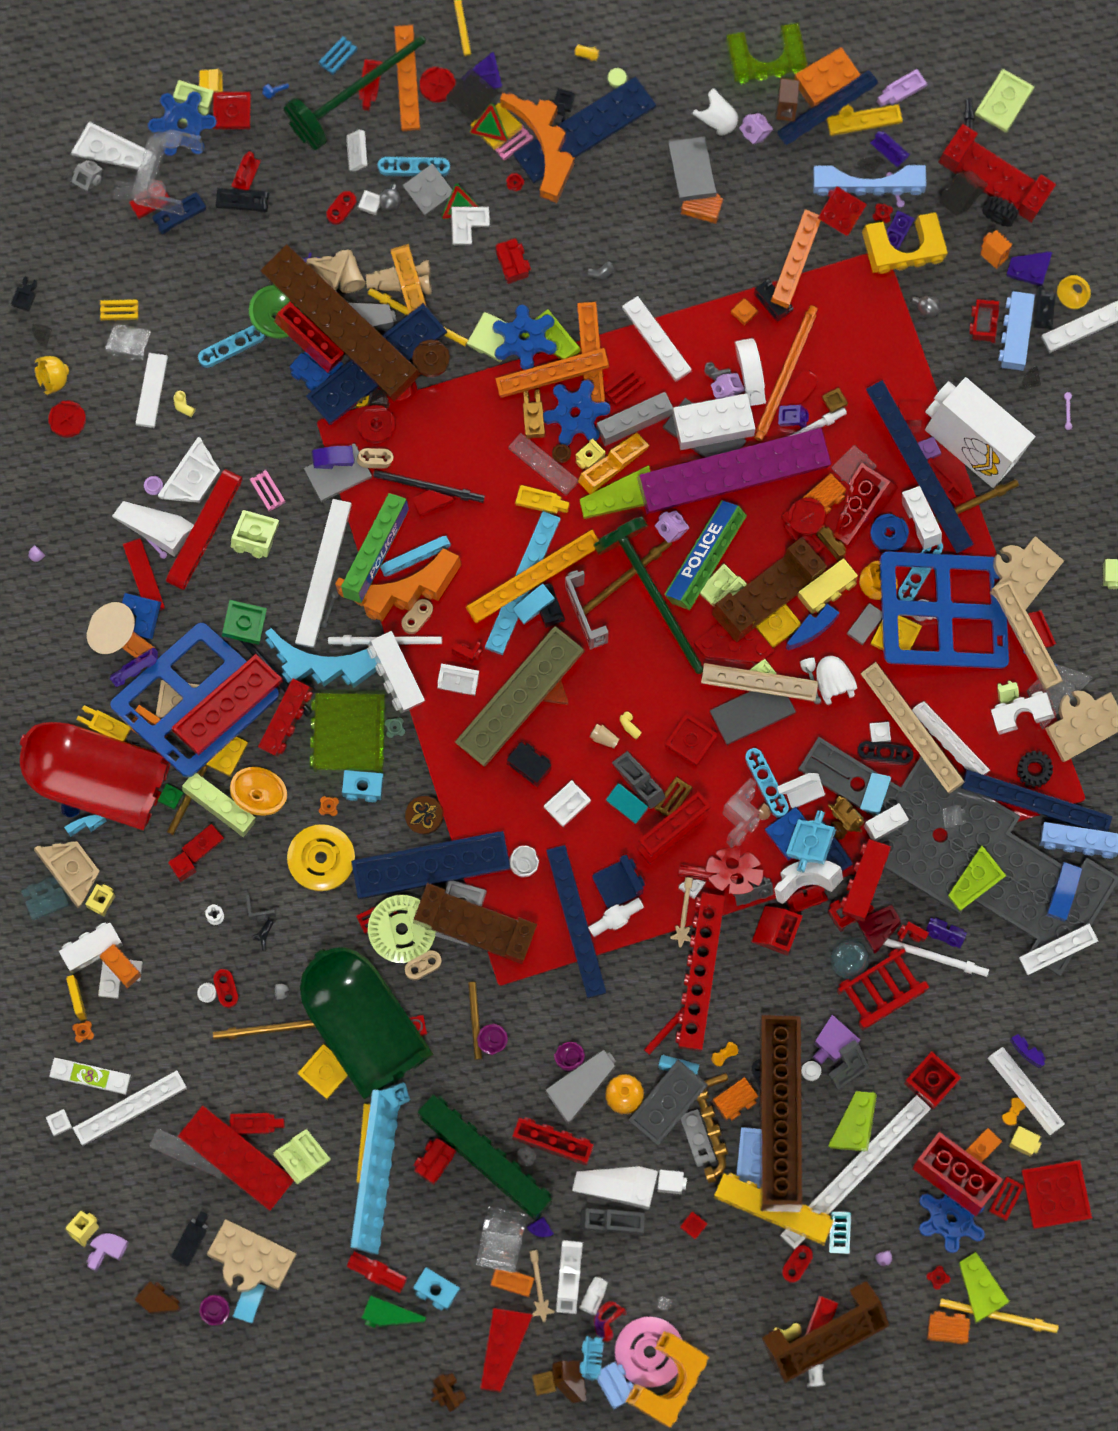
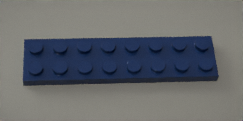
M636 76L557 125L566 132V139L561 148V153L567 152L575 159L656 108L655 102ZM536 138L513 153V156L533 184L543 179L545 173L544 154L540 142Z
M422 304L382 336L411 362L413 351L421 342L426 340L438 341L447 334V330L429 309ZM349 361L306 395V397L327 423L332 425L376 390L378 386L352 361Z
M503 831L351 861L359 900L426 887L427 883L436 885L511 870Z

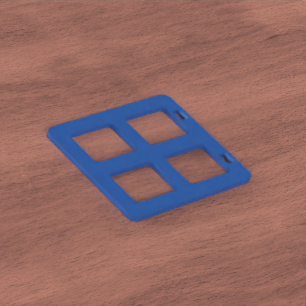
M884 552L880 556L883 645L886 662L890 664L998 669L1006 667L1009 663L1007 617L998 600L990 594V605L953 603L951 601L950 569L988 571L991 592L994 587V579L1000 580L993 567L994 557ZM895 567L933 568L936 575L937 601L898 600L896 595ZM898 616L937 618L939 651L901 650L898 639ZM952 618L990 620L992 622L993 654L955 652L953 649ZM997 636H1002L1003 646H997Z
M198 623L160 656L153 666L147 668L114 697L110 705L111 709L177 771L184 777H192L278 699L279 692L275 688L199 756L195 754L190 759L186 758L165 739V736L172 731V726L247 662L205 623ZM202 641L224 660V663L197 688H192L171 669V666L197 642ZM157 678H161L183 700L157 724L150 725L129 703ZM130 713L138 718L135 723L127 717ZM173 751L179 758L175 761L168 754Z

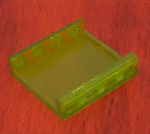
M315 693V699H312L311 710L315 711V718H311V729H314V736L310 737V748H314L313 755H310V767H313L314 772H317V770L375 771V773H383L385 694Z

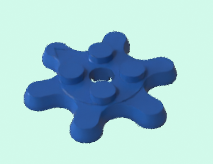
M194 91L189 93L184 103H177L171 94H163L160 102L165 108V114L162 118L151 119L148 123V128L152 132H163L166 134L167 141L163 147L164 153L169 156L174 155L181 144L189 145L195 154L202 153L204 143L200 140V132L203 129L214 128L217 121L212 115L203 116L198 112L201 95ZM180 119L187 120L188 126L185 129L179 128L178 122Z
M519 305L515 310L516 319L513 322L505 323L498 320L492 326L494 333L504 337V343L495 350V357L498 360H504L510 355H516L520 359L521 368L527 370L533 368V357L537 352H544L549 355L556 352L557 345L555 342L545 338L546 330L551 328L555 322L554 318L550 315H544L538 320H533L529 317L528 307ZM527 332L529 334L527 340L519 339V335Z
M584 380L579 390L575 393L568 392L562 384H557L553 388V394L558 399V406L554 410L545 411L543 413V421L546 424L557 423L561 426V434L558 437L560 444L570 445L574 435L577 433L584 434L589 441L591 439L594 441L599 439L600 433L595 428L594 421L598 416L608 415L611 407L607 402L595 403L592 401L591 393L594 390V384L590 380ZM572 408L580 409L578 417H572Z
M924 1194L920 1197V1205L931 1214L930 1219L920 1225V1233L923 1236H931L934 1233L942 1235L945 1239V1249L947 1252L955 1253L958 1251L959 1239L962 1236H967L973 1241H981L984 1238L983 1229L976 1226L973 1221L974 1215L945 1194L942 1199H935L929 1194ZM948 1214L954 1215L956 1222L949 1223L946 1216Z

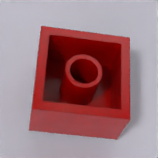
M931 1051L906 1079L904 1085L934 1110L960 1081L961 1077Z

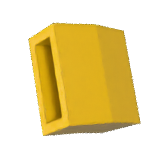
M219 69L199 70V86L214 90V92H223V73Z

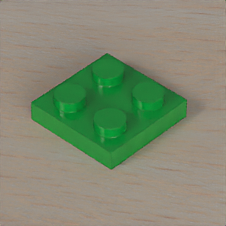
M229 600L222 636L259 645L267 608Z

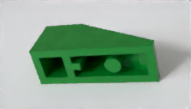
M370 1296L362 1315V1320L365 1321L364 1324L371 1328H376V1325L388 1327L425 1323L427 1320L424 1316Z

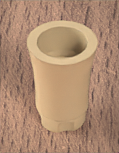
M342 250L337 252L336 256H342V254L349 255L340 280L341 292L351 293L362 289L366 282L360 273L352 251Z

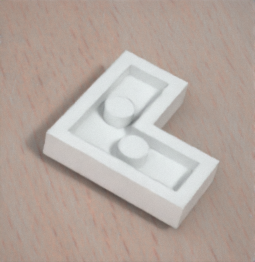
M489 207L451 208L452 245H471V227H489Z
M129 960L141 974L143 962ZM103 962L98 996L118 999L121 981Z

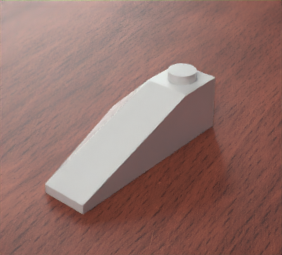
M124 501L112 515L114 519L174 557L184 545L194 526L181 516Z
M639 1166L577 1171L572 1191L649 1210L658 1171Z

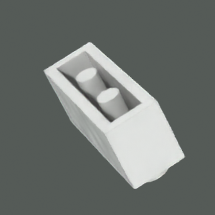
M105 922L98 925L94 932L90 934L86 932L79 936V940L76 942L64 944L59 953L71 974H74L100 959V955L112 944H115L118 948L122 947L123 944L111 923L106 924Z

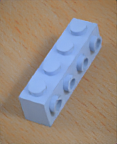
M1012 291L1011 297H1007L1006 308L1009 311L1008 315L1004 316L1003 326H1006V332H1002L1001 337L1004 349L1000 350L998 360L1002 361L1001 368L1024 370L1035 294Z
M1044 822L1041 829L1039 846H1044V848L1055 850L1056 848L1063 849V851L1074 853L1075 851L1083 852L1084 855L1089 856L1097 854L1102 855L1103 858L1112 859L1118 855V833Z

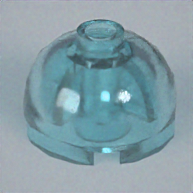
M846 940L835 946L831 953L830 963L838 976L854 979L866 971L869 966V954L860 942Z

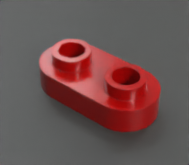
M344 191L339 194L326 213L327 220L331 224L338 225L346 219L356 206L355 195L350 191ZM350 198V201L345 202L344 199ZM334 212L339 213L337 216L333 215Z
M226 969L218 970L214 974L213 981L219 1002L225 1008H232L236 1006L239 1000L233 976ZM226 977L227 982L221 983L220 979ZM228 995L232 996V1000L230 1002H227L225 1000L226 996Z
M801 1245L793 1251L782 1270V1276L787 1282L795 1283L802 1277L813 1258V1253L809 1247ZM800 1253L806 1254V1258L804 1260H801L799 1258ZM791 1269L796 1272V1275L793 1277L788 1274V1271Z

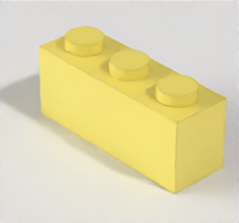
M843 558L800 590L798 598L811 614L816 611L819 613L830 600L836 601L845 589H852L857 584L858 575Z

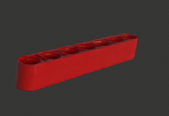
M224 469L166 578L167 583L182 590L186 588V584L189 583L204 554L203 551H206L213 537L212 535L215 534L239 488L238 486L241 485L243 477Z

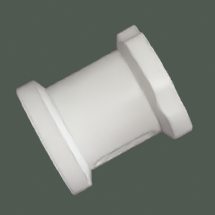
M210 905L205 911L210 924L219 925L223 922L224 913L221 907ZM213 911H216V912H217V918H216V919H214L213 916H212V915H213Z
M817 1365L808 1370V1387L825 1385L822 1374L824 1365Z

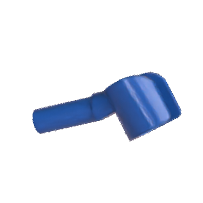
M287 83L272 88L268 84L263 87L262 93L267 98H272L278 91L289 88V85Z

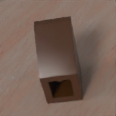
M780 79L775 112L776 119L795 121L799 80Z
M150 1281L134 1299L150 1314L172 1313L181 1310L178 1306L180 1301L173 1295L168 1297L163 1292L166 1289L158 1282L153 1284Z
M582 1361L552 1363L553 1383L571 1403L586 1401L585 1381L580 1372Z

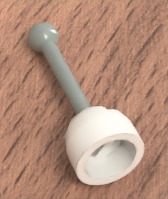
M815 658L800 661L802 670L809 673L810 680H814L812 672L816 668ZM816 693V699L814 701L815 704L821 703V698L818 697V693Z

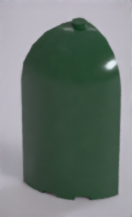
M345 947L331 948L326 951L321 949L314 955L315 958L302 973L300 983L302 1004L316 1029L364 1100L372 1096L373 1090L381 1091L390 1082L394 1084L405 1076L403 1073L413 1068L416 1069L434 1055L379 972L368 959L358 952Z

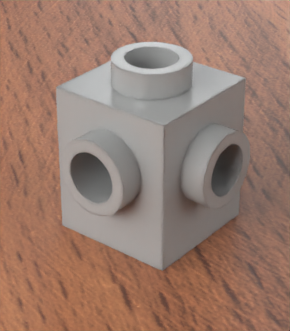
M86 160L76 166L72 183L88 191L92 187L99 185L103 169L97 166L95 162Z

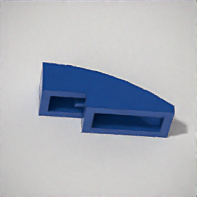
M826 604L816 618L809 614L788 641L786 649L798 648L820 636L837 620L840 612Z
M1063 862L1046 916L1063 922L1067 920L1082 868Z

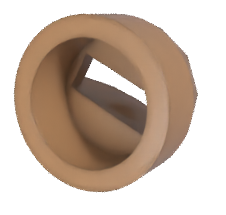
M763 803L755 811L754 815L761 820H766L771 814V809Z

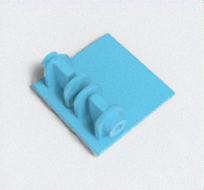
M586 1336V1341L582 1345L584 1361L581 1362L580 1372L582 1377L591 1381L598 1379L599 1375H601L602 1365L596 1363H602V1361L596 1360V1357H603V1355L597 1354L603 1353L604 1343L602 1338L592 1339Z

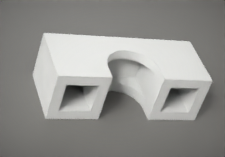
M918 486L902 492V504L908 517L914 520L917 536L923 549L941 544L942 532L921 487Z
M1040 691L1033 693L1032 697L1027 699L1021 697L1013 700V703L1008 705L1006 703L996 705L995 709H992L991 712L999 735L1017 730L1016 718L1024 711L1032 713L1036 723L1055 718L1047 693Z

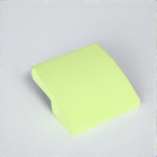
M178 80L173 95L174 100L177 103H184L189 93L198 92L201 95L198 112L203 116L208 115L214 90ZM186 119L179 120V122L187 124Z
M484 312L466 344L476 351L485 353L496 361L501 362L502 360H498L495 357V350L504 343V337L494 333L492 326L494 322L503 320Z
M722 564L710 576L700 595L715 607V604L727 594L731 593L734 596L748 584L740 576L737 577L725 564Z
M307 1129L293 1137L290 1142L277 1149L273 1154L297 1185L331 1160Z

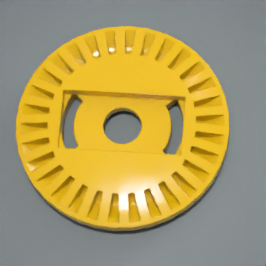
M321 824L307 827L299 832L292 840L287 854L288 867L294 879L303 887L314 891H328L343 884L353 870L351 861L355 860L354 848L347 835L338 828ZM324 839L334 843L335 846L332 847L326 842H318L317 840ZM317 853H325L327 860L324 863H318L315 860ZM310 868V869H311L312 871H314V872L324 873L325 875H323V876L314 875V874L308 872L307 869Z

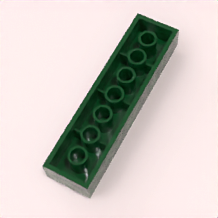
M432 1095L417 1112L418 1118L532 1219L537 1221L551 1206V1193L544 1187L540 1189L536 1186L537 1181L529 1174L525 1176L521 1171L522 1168L516 1162L512 1161L510 1163L507 1160V1155L500 1148H493L492 1141L485 1135L480 1136L476 1131L477 1128L469 1121L466 1124L462 1119V1115L456 1109L451 1111L448 1108V1103L441 1096L436 1097Z

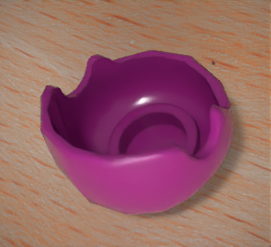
M489 1024L483 1027L477 1037L479 1048L482 1052L490 1055L502 1051L508 1042L507 1032L502 1026L497 1024Z
M566 1042L558 1046L554 1059L561 1069L571 1072L583 1064L585 1053L583 1048L576 1042Z
M218 1295L206 1297L201 1302L199 1309L202 1320L209 1325L223 1324L229 1317L230 1312L228 1302Z

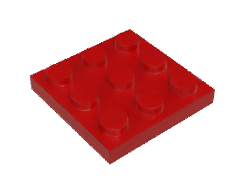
M1080 1160L1021 1171L1033 1229L1092 1219Z

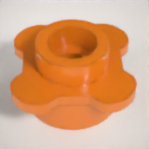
M324 796L320 799L321 808L319 813L321 815L330 814L331 816H336L338 814L336 809L339 800L337 798Z
M85 1021L84 1023L73 1025L77 1042L81 1043L85 1039L92 1040L94 1038V1033L91 1031V1022Z

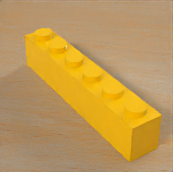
M732 1173L728 1175L723 1174L714 1195L715 1199L821 1245L825 1244L834 1222L831 1220V1216L822 1212L820 1214L814 1213L811 1207L802 1204L800 1212L760 1211V1189L757 1188L758 1185L751 1181L742 1182L739 1180L740 1177Z

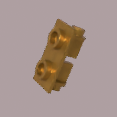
M838 797L835 805L828 804V807L833 811L832 814L842 821L843 827L846 830L862 832L859 827L864 823L863 817L856 809L851 810L853 806L845 797Z

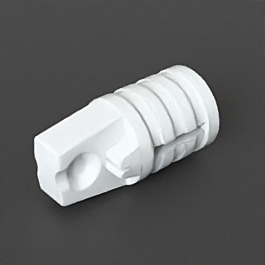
M595 1277L587 1289L579 1308L587 1313L596 1315L601 1300L604 1297L607 1282Z

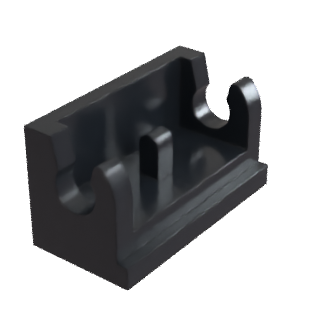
M767 279L755 288L754 295L773 318L779 322L791 313L794 308L791 304L788 308L770 302L775 287L771 280Z
M1044 286L1038 287L1034 328L1053 329L1056 295L1054 288H1051L1050 291H1045Z
M546 584L545 587L555 600L539 611L545 628L565 622L551 584Z

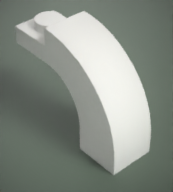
M752 338L735 341L745 394H748L750 406L765 404L764 378L755 340Z
M825 860L824 865L808 862L805 872L802 873L797 871L799 862H796L781 872L782 881L776 885L774 890L777 901L782 904L797 889L805 885H819L832 892L843 880L842 870L840 866Z
M562 1242L556 1312L576 1314L582 1242Z

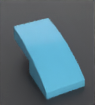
M542 584L513 608V611L522 623L525 624L538 615L539 611L553 602L555 598L545 585Z
M91 815L78 819L64 828L69 836L72 837L86 826L92 832L107 822V820L99 815Z
M258 1284L256 1288L242 1292L233 1317L253 1323L266 1286Z

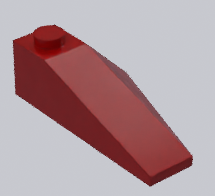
M861 463L851 478L850 490L844 500L846 503L834 533L835 537L849 546L886 506L898 489V486Z

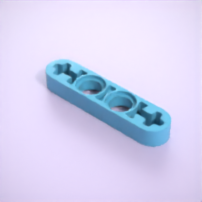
M383 157L378 161V170L382 175L416 176L421 172L418 169L419 164L426 163L430 166L431 163H434V166L443 177L450 172V164L444 158ZM394 162L397 163V170H394V167H388V170H384L383 166L385 163H388L389 166H394ZM402 163L410 165L407 171H402L399 167ZM440 164H444V167L447 168L440 171L438 167H440Z
M252 325L202 350L198 355L199 363L204 368L212 367L262 342L265 339V335L260 333V337L254 335V330L257 329ZM247 333L251 338V342H249L248 337L246 336ZM243 338L246 342L243 346H237L235 344L236 339ZM222 346L229 348L228 353L225 355L218 352ZM213 350H215L216 355H217V357H218V358H216V359H215V355L212 356V355H213V352H212ZM204 355L210 357V362L204 360Z
M442 536L385 562L380 568L384 576H390L440 553L442 549H448L451 543L447 536Z
M941 542V544H938V546H937V548H938L939 550L935 549L934 552H933V554H941V553H942V550H943V543H942V542ZM931 547L925 550L923 549L921 553L926 552L927 554H929L931 551ZM912 567L899 589L898 599L913 601L932 568ZM917 574L921 577V581L913 583L910 577ZM910 586L912 587L909 594L911 597L905 599L902 592L906 593Z
M756 748L748 750L745 761L768 807L771 809V813L773 816L781 818L788 813V803L784 795L779 794L778 784L762 752ZM752 753L755 756H759L757 758V762L760 766H758L756 769H753V767H756L755 761L749 760L751 758ZM765 770L768 773V777L760 779L757 776V772ZM774 787L777 793L774 796H768L766 789ZM778 797L781 798L778 799V804L784 806L782 813L775 811L777 805L774 800Z

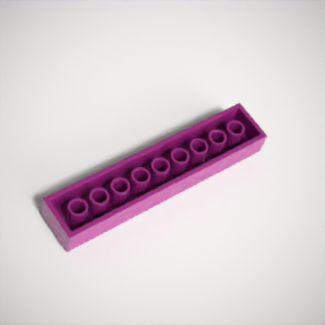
M819 428L640 474L637 477L646 514L828 468L831 465L822 429Z

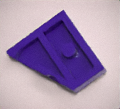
M494 52L490 53L462 77L466 96L502 88Z

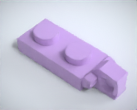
M916 69L886 86V89L883 90V95L878 97L877 103L880 107L885 106L889 102L891 105L896 104L925 88L927 83Z

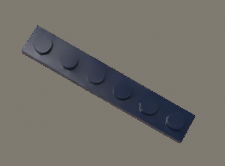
M868 70L776 133L785 145L794 142L798 137L809 132L814 126L825 121L829 116L840 111L844 106L855 101L865 92L873 89L874 86L879 84L877 79Z

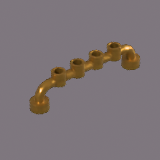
M705 1089L697 1101L719 1163L718 1167L714 1170L712 1166L704 1169L710 1184L716 1182V1177L724 1172L726 1168L725 1155L728 1154L725 1143L720 1144L718 1137L722 1133L719 1125H714L712 1118L716 1116L712 1105L709 1107L707 1105L706 1099L709 1098L707 1089Z

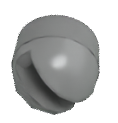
M275 984L276 1000L285 999L289 995L287 992L289 988L285 984Z

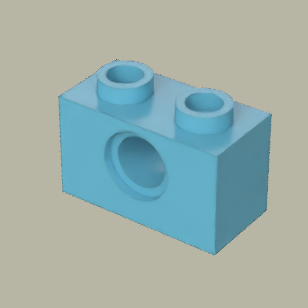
M344 770L343 797L350 801H357L358 798H363L367 802L381 800L383 774ZM365 783L368 785V788L365 791H360L357 789L358 785Z
M428 1268L424 1269L413 1287L417 1291L415 1293L416 1296L423 1300H426V1298L433 1301L432 1305L441 1311L443 1308L449 1309L460 1291L459 1287ZM433 1286H439L441 1293L434 1296L430 1293V1289Z

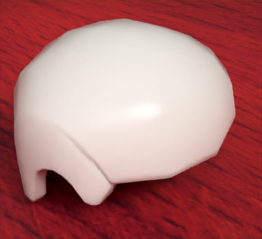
M526 845L519 846L513 851L509 863L514 874H517L519 877H529L536 872L539 860L536 851Z

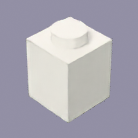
M660 1170L658 1192L681 1194L682 1189L686 1190L687 1178H683L684 1172Z

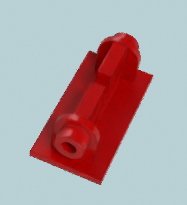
M247 152L242 158L231 187L249 191L261 160L255 159L252 152Z
M813 885L806 888V895L800 890L793 893L786 903L791 912L796 913L828 901V897L824 893L825 889L823 887Z

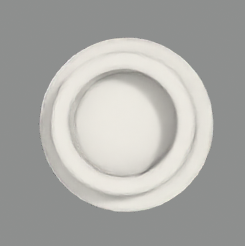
M204 983L199 987L198 997L201 1001L208 1003L216 998L217 992L213 984Z
M814 1061L806 1062L801 1070L802 1076L808 1081L817 1080L821 1075L820 1065Z

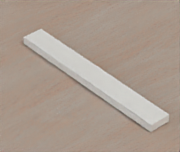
M332 500L295 641L297 645L315 648L352 506L350 502Z

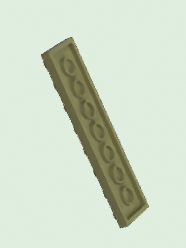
M555 626L455 743L485 767L585 652L584 649Z

